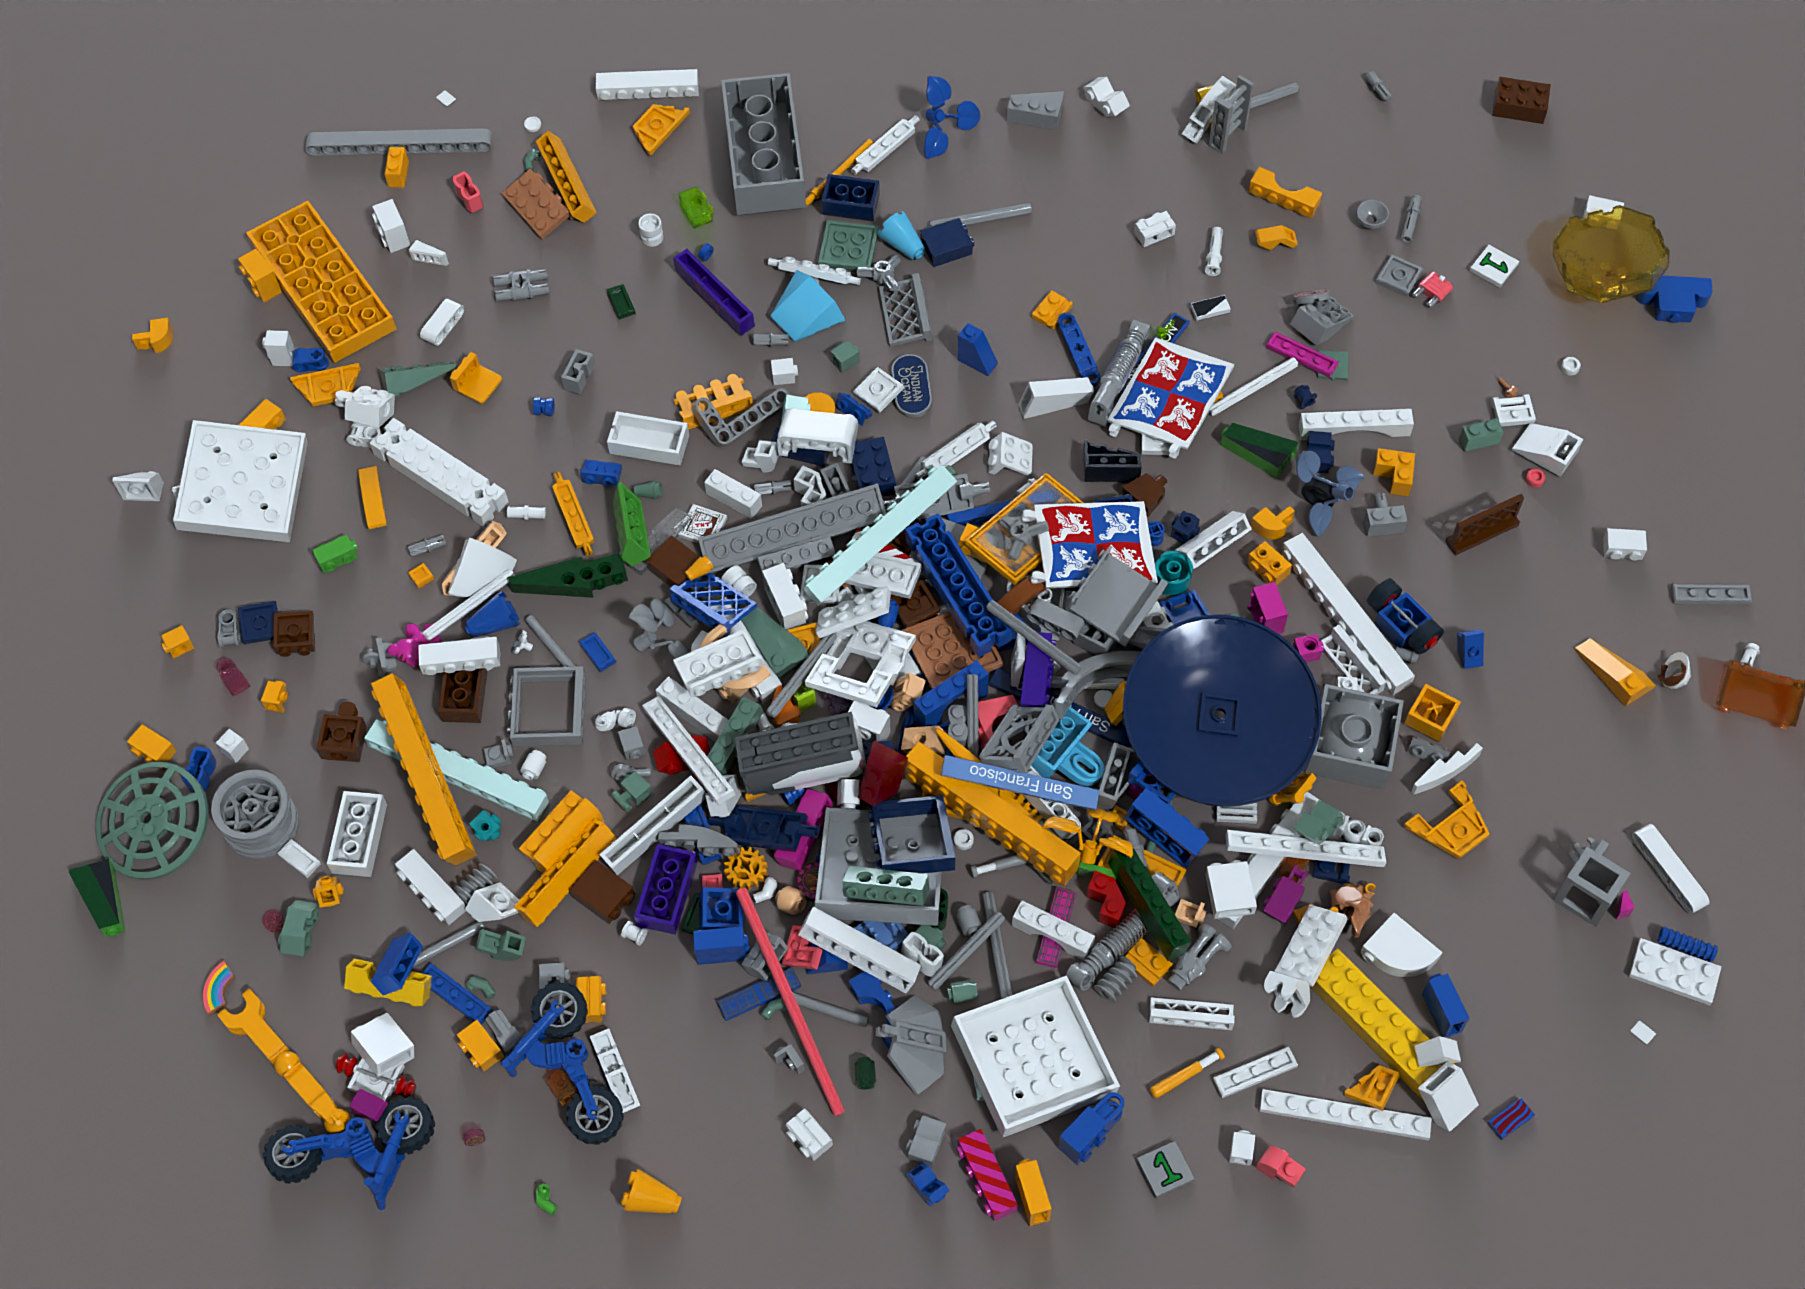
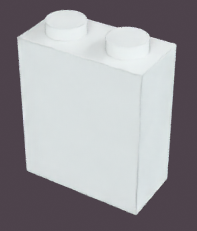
M1235 860L1229 864L1213 863L1207 866L1205 876L1214 919L1255 914L1257 905L1247 861Z
M388 1013L377 1016L372 1021L358 1026L351 1031L352 1045L377 1077L414 1058L413 1043Z
M1448 1061L1418 1087L1435 1124L1449 1132L1479 1106L1462 1068Z

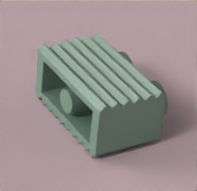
M1497 418L1491 419V421L1474 423V425H1464L1459 441L1465 452L1500 444L1503 430Z

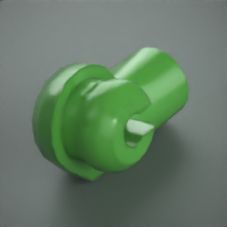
M544 1183L540 1184L536 1189V1204L553 1216L558 1207L550 1202L549 1186Z

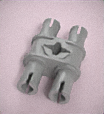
M526 269V271H511L509 274L493 276L495 287L512 286L510 289L495 290L497 302L511 299L513 301L526 298L533 299L534 296L550 294L548 283L540 285L531 284L534 281L548 280L547 269L533 271Z

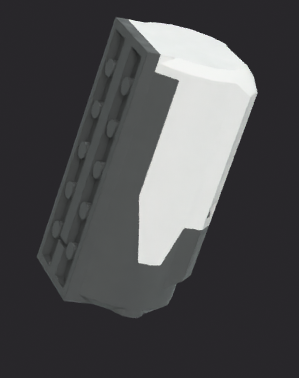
M852 712L735 737L739 772L743 778L747 793L752 795L762 793L775 795L857 777L866 766L859 726Z

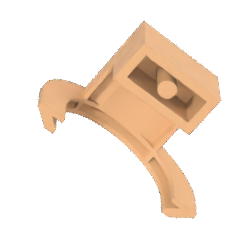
M721 624L715 627L706 635L701 648L718 641L727 633V628ZM763 664V667L756 672L744 675L738 680L724 683L723 686L717 688L719 690L718 693L724 700L728 699L733 703L747 692L749 688L762 683L771 673Z

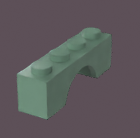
M744 696L707 756L721 775H727L735 761V737L744 736L749 730L754 729L764 712L760 704Z

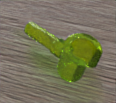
M1172 319L1165 328L1159 326L1156 337L1165 339L1175 320Z

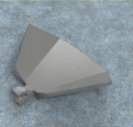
M914 995L886 1015L891 1025L883 1024L882 1028L877 1027L876 1036L892 1037L887 1057L915 1095H919L944 1074L943 1053L946 1052V1033L942 1031L940 1011Z

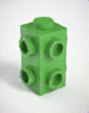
M348 535L337 537L327 544H322L312 551L323 573H326L357 559L356 551L359 549L355 541H350Z

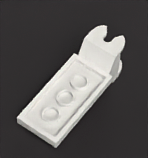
M1309 905L1275 972L1270 971L1265 979L1264 989L1266 993L1269 994L1274 991L1276 995L1274 1007L1277 1013L1283 1011L1289 1003L1293 1004L1291 1009L1293 1018H1297L1304 1013L1310 1003L1309 986H1314L1348 920L1345 914Z

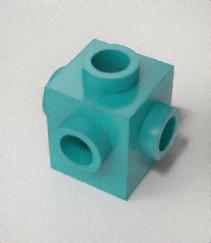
M483 810L469 823L475 830L473 834L480 841L483 839L488 842L490 840L495 841L502 834L500 831L503 829L500 825L502 822L500 818L494 813L491 815L486 810Z

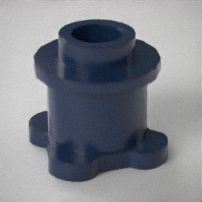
M1301 385L1295 389L1293 397L1299 400L1301 403L1299 408L1302 410L1316 402L1317 394H1312L1308 385Z

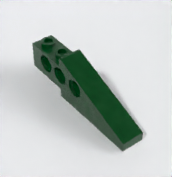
M619 553L583 563L582 557L508 577L513 593L590 598L593 597V590H601L607 586L619 585L628 581L623 560Z

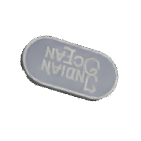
M902 355L892 365V377L904 386V389L895 397L896 408L907 417H921L926 414V411L932 405L928 367L926 362L917 355Z

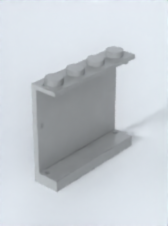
M1110 545L1106 551L1102 550L1099 554L1097 565L1094 563L1091 565L1087 572L1089 574L1087 579L1085 577L1081 579L1077 586L1080 589L1077 592H1072L1068 598L1070 603L1067 609L1126 647L1165 590L1168 582L1161 579L1158 585L1112 556L1110 554L1112 546Z

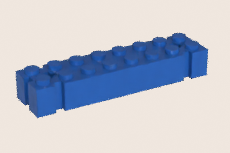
M939 513L925 519L924 525L920 526L919 523L905 528V541L912 552L916 550V559L919 563H922L923 570L965 638H970V646L976 656L980 657L991 652V646L995 644L999 648L1012 642V629L987 610L986 606L993 599L951 532H946V524Z

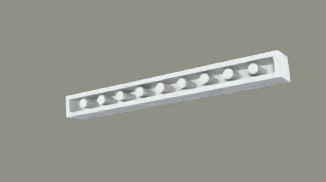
M1301 533L1284 542L1282 556L1292 564L1294 572L1304 580L1307 589H1311L1317 602L1325 607L1327 615L1343 628L1387 681L1385 689L1390 691L1392 695H1395L1412 685L1415 675L1306 536Z

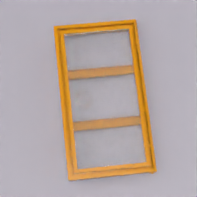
M1045 473L964 541V544L1012 584L1016 585L1042 562L1038 535L1033 536L1031 543L1022 548L1019 559L1016 561L1009 559L1008 553L1012 545L1011 537L1009 536V531L1000 524L1001 518L1009 516L1016 523H1028L1031 526L1036 524V520L1023 522L1021 516L1024 510L1034 511V505L1084 502L1049 474Z

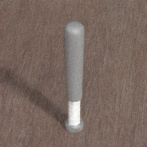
M1016 854L979 867L971 866L970 870L972 877L975 878L978 877V874L988 871H998L1030 862L1021 860Z

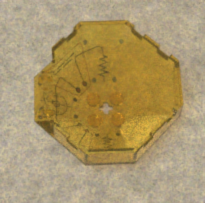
M1621 205L1614 206L1612 211L1604 213L1603 210L1590 212L1588 217L1578 219V216L1570 217L1553 240V258L1567 290L1599 303L1652 291L1669 267L1670 251L1668 247H1665L1664 238L1660 230L1655 226L1654 217ZM1613 272V276L1606 277V273Z

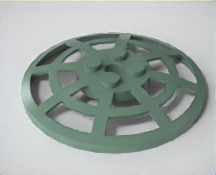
M150 762L132 768L113 783L99 807L96 820V837L102 855L106 860L109 859L115 870L136 879L150 880L173 873L191 859L203 841L209 818L206 794L201 784L190 772L175 764ZM145 768H168L162 778H145L141 780L139 778L138 771ZM178 772L185 777L195 793L183 796L180 790L169 782L174 773ZM131 776L132 784L121 792L115 802L109 800L117 787ZM158 784L153 794L143 795L141 785ZM165 787L173 792L176 796L175 800L167 803L164 799L160 798ZM133 790L135 799L129 806L120 804L124 797ZM198 800L199 819L196 832L185 828L187 820L186 804ZM107 807L112 809L109 818L110 833L102 838V820L105 808ZM177 807L180 808L178 825L171 823V810ZM118 811L125 814L124 825L115 829V816ZM150 813L151 820L145 823L144 818ZM167 830L174 832L171 839L161 847L158 839ZM126 832L133 838L129 850L118 839L119 836ZM181 836L192 839L186 850L169 864L164 853L169 851ZM113 841L118 850L127 855L124 867L118 865L107 853L105 846ZM140 842L151 843L152 852L136 853ZM157 858L161 866L160 869L149 872L132 871L134 859L147 860Z

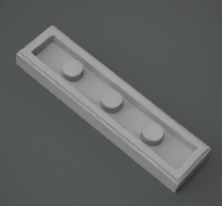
M1673 584L1671 587L1673 604L1750 605L1752 602L1749 585Z

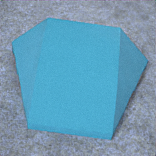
M796 270L770 316L794 342L814 335L823 329H828L837 323L846 321L836 302L811 276Z

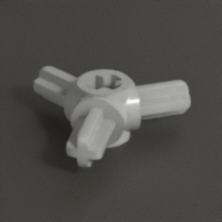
M895 254L887 261L877 262L874 268L858 267L857 276L874 277L876 283L886 285L890 291L895 292L899 285L894 280L893 273L894 268L900 263L901 259Z
M1009 516L1002 517L1000 522L1009 531L1012 545L1008 558L1014 561L1019 559L1022 548L1031 543L1033 536L1049 531L1046 521L1029 526L1028 523H1016Z

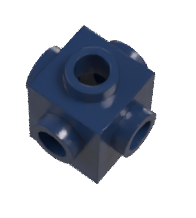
M1183 511L1172 522L1171 537L1185 544L1192 537L1198 535L1200 519L1192 513Z

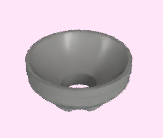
M1367 200L1362 202L1357 208V220L1366 228H1380L1388 220V208L1380 201ZM1373 217L1376 222L1369 223L1366 219Z

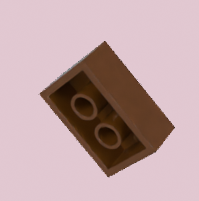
M1499 76L1495 90L1492 116L1543 124L1548 111L1551 84Z
M479 668L473 671L460 670L454 673L443 672L438 708L442 722L481 723L487 679L486 668Z

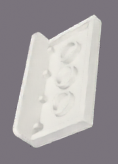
M745 629L673 660L691 698L701 696L713 688H720L724 683L738 680L743 675L756 672L763 667L762 658L755 650Z

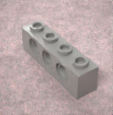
M831 537L760 556L757 558V563L763 578L762 571L784 563L786 569L792 570L802 567L804 564L809 565L830 559L835 555Z

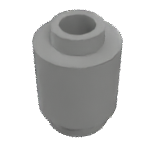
M971 905L963 906L957 910V920L963 934L972 937L982 927L976 910Z

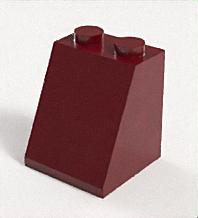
M873 741L858 798L876 806L896 794L900 788L908 757L877 741Z

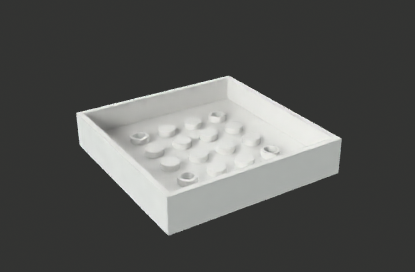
M193 420L173 518L176 530L290 542L308 444L306 434ZM263 506H267V507H268V508L265 509V510L261 509Z
M1067 976L959 1014L953 1018L951 1028L1002 1138L1101 1101L1107 1094L1117 1093L1120 1087ZM1046 1017H1050L1052 1021H1047ZM990 1038H995L996 1042H991ZM1072 1073H1078L1079 1077H1074ZM1015 1094H1021L1022 1098H1017Z

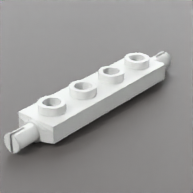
M915 115L909 121L902 119L856 158L857 165L851 169V172L856 175L862 169L867 172L873 169L915 133L914 125L920 121L919 117Z
M785 257L782 260L769 258L768 265L776 266L778 269L795 273L798 270L812 277L843 284L860 285L861 278L851 276V272H846L843 268L833 269L825 264L815 265L807 260L797 261L794 257Z
M992 420L987 425L982 423L975 424L922 461L923 469L915 474L916 478L920 480L928 475L926 467L929 465L936 466L937 469L941 465L944 467L953 465L990 439L989 432L997 427L996 423Z

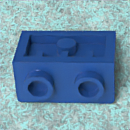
M585 460L584 468L580 470L581 480L587 484L595 483L605 486H617L620 480L622 464Z

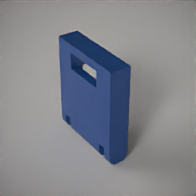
M1195 590L1160 602V606H1163L1166 611L1167 620L1172 622L1173 625L1193 617L1210 615ZM1184 602L1189 603V605L1173 610V606L1182 604Z

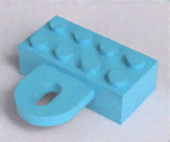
M1070 707L1064 718L1059 719V722L1031 766L1044 778L1050 779L1058 769L1079 785L1091 786L1096 784L1103 775V762L1096 753L1080 742L1093 723ZM1077 762H1081L1084 765H1086L1088 768L1092 770L1093 774L1085 771L1077 764Z

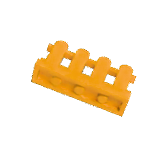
M730 374L727 377L728 382L721 384L720 380L715 379L710 382L711 387L704 389L702 385H696L693 388L694 393L687 395L683 390L678 391L674 403L675 405L679 404L682 410L679 412L683 423L688 424V430L701 426L691 410V400H697L702 397L709 399L707 395L713 393L716 400L711 401L722 419L745 412L754 405L750 391H744L741 385L744 383L743 378H738L736 374ZM731 388L733 394L727 396L725 389ZM698 403L699 410L704 411L705 406L702 403ZM709 418L708 422H714V419Z

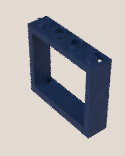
M943 795L882 801L876 806L871 805L868 819L869 823H873V826H871V837L876 839V842H873L874 854L879 856V858H876L877 869L922 874L955 870L956 857ZM936 813L943 856L895 861L886 860L879 819Z

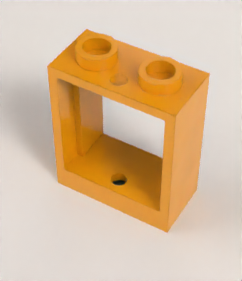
M1022 1160L1018 1163L1019 1165H1016L1015 1180L1029 1226L1050 1221L1052 1208L1037 1160Z

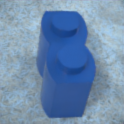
M197 746L192 751L190 764L185 769L198 780L204 792L210 783L209 776L216 768V758L210 749ZM183 777V782L189 791L195 792L188 780Z

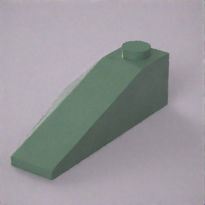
M451 361L430 363L428 367L415 364L410 366V369L403 366L378 369L383 389L388 391V393L395 394V396H400L402 392H407L456 368L457 363Z
M758 607L742 619L763 656L779 678L801 665L810 655L798 638Z

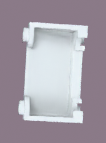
M791 408L785 412L778 433V455L788 457L790 450L797 452V448L832 451L833 457H837L838 454L843 458V463H852L858 431V420L851 414L842 415Z

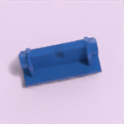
M839 392L835 407L845 414L853 415L858 420V424L863 426L865 418L869 419L872 416L871 410L862 404L858 405V401L852 398L850 394Z

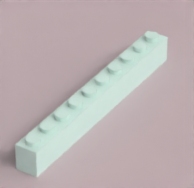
M943 465L938 469L936 466L927 473L929 475L927 479L923 480L921 478L915 483V489L912 492L907 490L900 497L902 499L901 502L898 504L894 502L887 508L889 512L885 516L880 514L873 521L875 523L874 526L871 528L867 526L863 529L858 540L853 538L846 545L848 547L847 550L837 552L832 557L834 561L830 565L826 562L819 569L821 573L816 577L812 575L805 581L807 585L803 590L818 606L957 482Z
M376 719L364 738L368 747L400 761L402 757L393 746V742H395L393 735L390 736L386 729L387 721L382 722ZM431 744L446 782L531 820L539 821L549 804L547 795L543 790L539 788L533 789L523 781L517 782L505 773L499 774L487 765L483 767L471 758L465 759L456 751L451 750L449 752L440 744Z

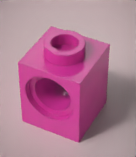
M1317 634L1294 639L1293 647L1299 652L1305 662L1320 660L1321 654L1324 652V645L1321 640L1319 641Z

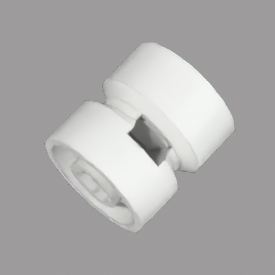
M655 214L643 215L638 223L641 240L647 246H658L664 237L661 219Z
M738 565L728 569L721 579L747 597H750L757 587L755 581L751 577L746 576V572Z

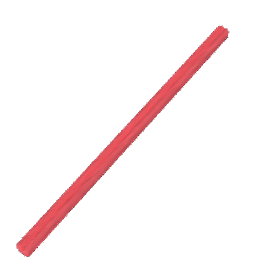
M741 888L737 890L736 895L832 1113L834 1116L844 1113V1107L747 888Z

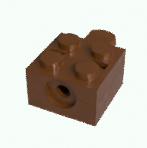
M349 701L341 703L338 715L324 714L316 747L321 759L360 762L367 726L363 717L357 716L358 710L354 703Z

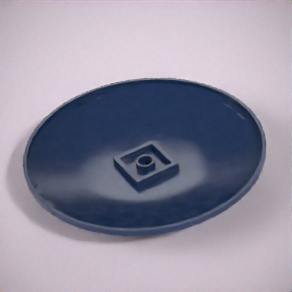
M1219 614L1193 617L1168 627L1154 637L1136 658L1129 672L1123 695L1124 725L1131 747L1145 769L1164 787L1179 796L1200 804L1220 807L1243 806L1265 800L1277 794L1294 781L1303 771L1312 757L1320 735L1322 723L1321 700L1316 681L1307 663L1299 652L1281 635L1258 622L1242 617ZM1221 710L1224 712L1225 717L1218 719L1215 717L1214 712Z

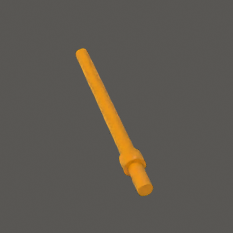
M868 139L832 174L841 175L856 161L859 155L873 144V141ZM826 180L810 191V195L806 198V207L822 195Z

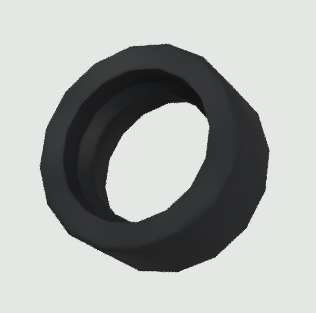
M1319 476V477H1322V478H1324V479H1326V480L1331 481L1330 479H1328V478H1326V477ZM1313 477L1310 482H1305L1302 487L1301 493L1311 505L1318 502L1324 504L1325 501L1335 499L1332 495L1333 486ZM1330 503L1327 506L1332 507L1334 503Z

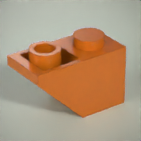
M781 685L777 686L772 702L782 691L783 687ZM792 697L775 718L770 716L776 728H780L788 722L800 723L799 716L801 712L797 705L793 706L791 702Z

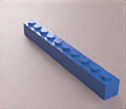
M1051 490L1034 494L1028 500L1034 505L1055 504L1061 497ZM1014 499L947 514V520L966 526L967 523L971 525L981 524L989 521ZM1021 504L1008 516L1013 517L1023 514V511L1028 509Z

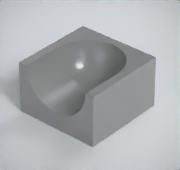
M1325 684L1320 697L1322 708L1320 735L1312 757L1307 763L1306 773L1384 790L1392 772L1404 700Z

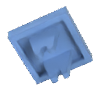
M863 921L854 927V929L893 950L902 946L903 941L909 935L900 923Z

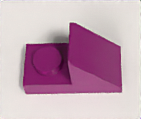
M359 1089L349 1105L352 1109L350 1113L356 1117L377 1122L388 1103L363 1089Z

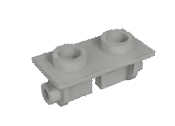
M1418 736L1417 738H1412L1407 753L1434 764L1439 758L1446 763L1451 751L1436 744L1434 746L1430 745L1429 741Z

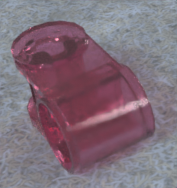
M224 658L218 662L217 669L233 697L251 687L246 677L231 659Z

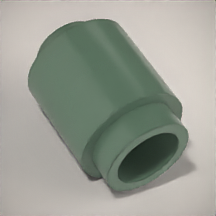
M967 980L950 983V987L947 988L948 999L953 1000V1004L973 1001V998H978L976 982Z

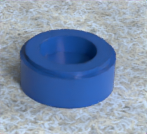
M706 243L699 251L698 258L702 261H707L713 254L714 247Z

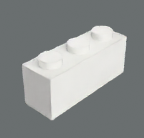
M716 469L704 482L707 495L750 519L762 507L761 494Z

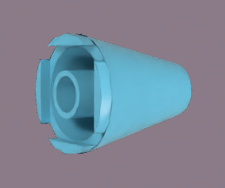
M901 211L900 215L895 213L889 217L882 225L884 227L883 230H878L877 235L882 240L910 259L918 260L923 256L925 248L903 211Z

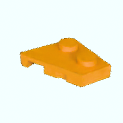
M1378 1065L1369 1075L1359 1079L1357 1085L1351 1089L1347 1088L1344 1092L1345 1097L1383 1111L1399 1078V1072Z

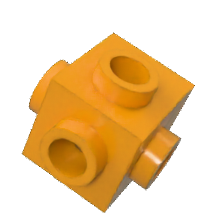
M324 876L316 881V886L313 888L314 898L318 900L320 908L340 904L341 895L344 894L342 882L338 883L337 876Z

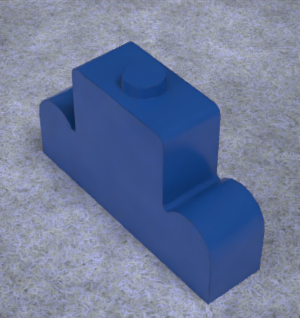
M1639 274L1638 282L1635 283V289H1637L1635 290L1636 300L1643 305H1649L1654 302L1655 319L1657 321L1690 323L1696 312V307H1705L1713 291L1711 278Z

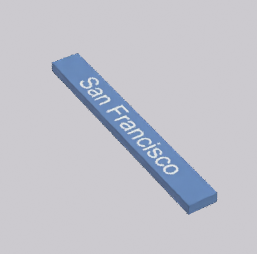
M945 755L943 759L941 776L1094 811L1097 808L1099 790L1027 773H1019L1018 771Z

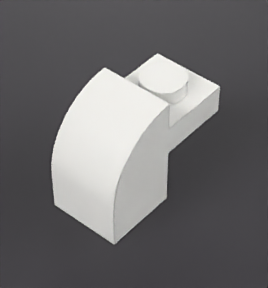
M759 440L757 448L747 447L742 460L743 466L761 468L764 473L773 471L779 458L777 442Z

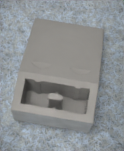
M1329 297L1327 300H1316L1299 307L1290 325L1315 345H1319L1331 338L1352 320L1354 315L1347 308L1338 304L1333 297Z

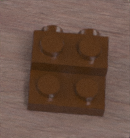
M923 580L916 583L910 599L891 594L890 599L896 600V604L899 605L897 617H900L906 628L940 613L939 606Z
M313 611L274 613L273 648L276 654L282 657H288L291 653L305 656L315 651Z

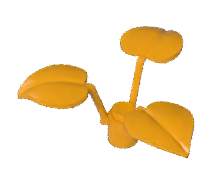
M1096 808L1095 811L1086 810L1089 816L1099 819L1093 839L1086 840L1084 844L1081 827L1076 825V822L1056 816L1047 819L1043 825V829L1054 828L1071 833L1078 832V850H1081L1080 861L1083 863L1095 864L1096 857L1099 855L1103 845L1122 852L1130 858L1133 856V845L1120 838H1100V844L1097 846L1096 839L1102 820L1108 822L1118 821L1119 814L1115 812L1105 811L1101 808Z

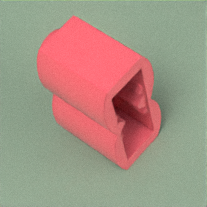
M466 172L453 176L457 196L464 201L466 209L471 213L482 209L483 203L479 189L472 183L471 177Z

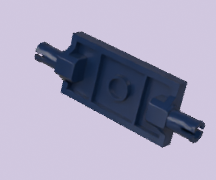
M736 805L734 811L729 816H710L708 818L710 826L724 827V835L742 846L796 852L802 836L817 838V834H819L818 825H806L808 820L806 813Z

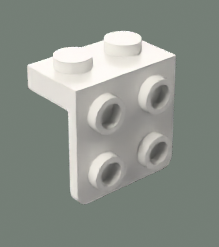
M1001 432L990 441L988 473L995 475L1006 467L1024 475L1031 474L1033 446L1030 442Z

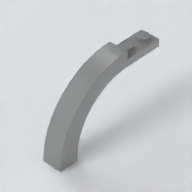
M1117 651L1096 655L1079 662L1082 669L1077 675L1067 671L1061 680L1060 696L1055 698L1053 703L1059 719L1064 718L1076 696L1087 686L1104 679L1128 677L1141 651Z

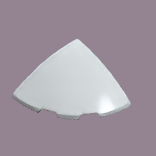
M469 537L465 540L461 556L457 561L448 595L456 597L473 596L505 571L513 570L517 559L495 547Z

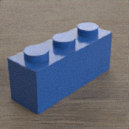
M412 933L392 940L370 981L382 995L402 989L423 945Z

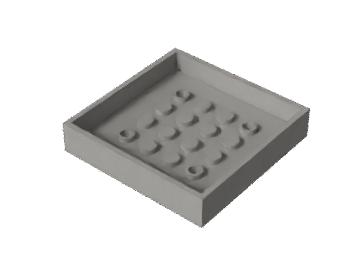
M826 808L815 908L835 919L938 926L942 872L924 873L928 874L929 892L924 906L844 897L842 880L848 866L877 869L876 858H879V856L874 854L873 842H876V839L871 837V826H873V823H869L868 812H871V810ZM936 814L879 819L887 861L943 856Z

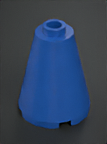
M503 591L494 596L466 620L467 625H465V629L469 636H483L520 625V622H518L519 617L511 601L506 602L504 599L507 595Z

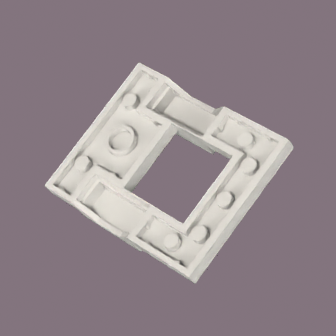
M865 621L836 632L837 639L827 654H821L805 680L806 687L877 708L888 687L894 685L908 661V653L916 641V635ZM850 653L879 660L867 683L834 673L837 669L840 670Z

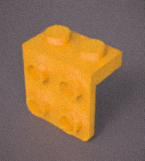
M470 352L467 357L463 358L459 367L451 373L450 380L453 390L483 404L502 382V377L481 366L477 354Z

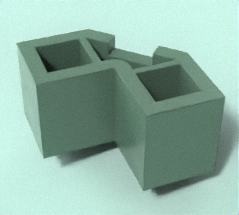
M1318 800L1310 815L1305 812L1302 814L1294 830L1299 835L1320 845L1336 829L1341 827L1344 815L1334 807Z
M295 900L287 908L283 929L278 938L280 953L304 957L311 949L312 929L319 922V903Z

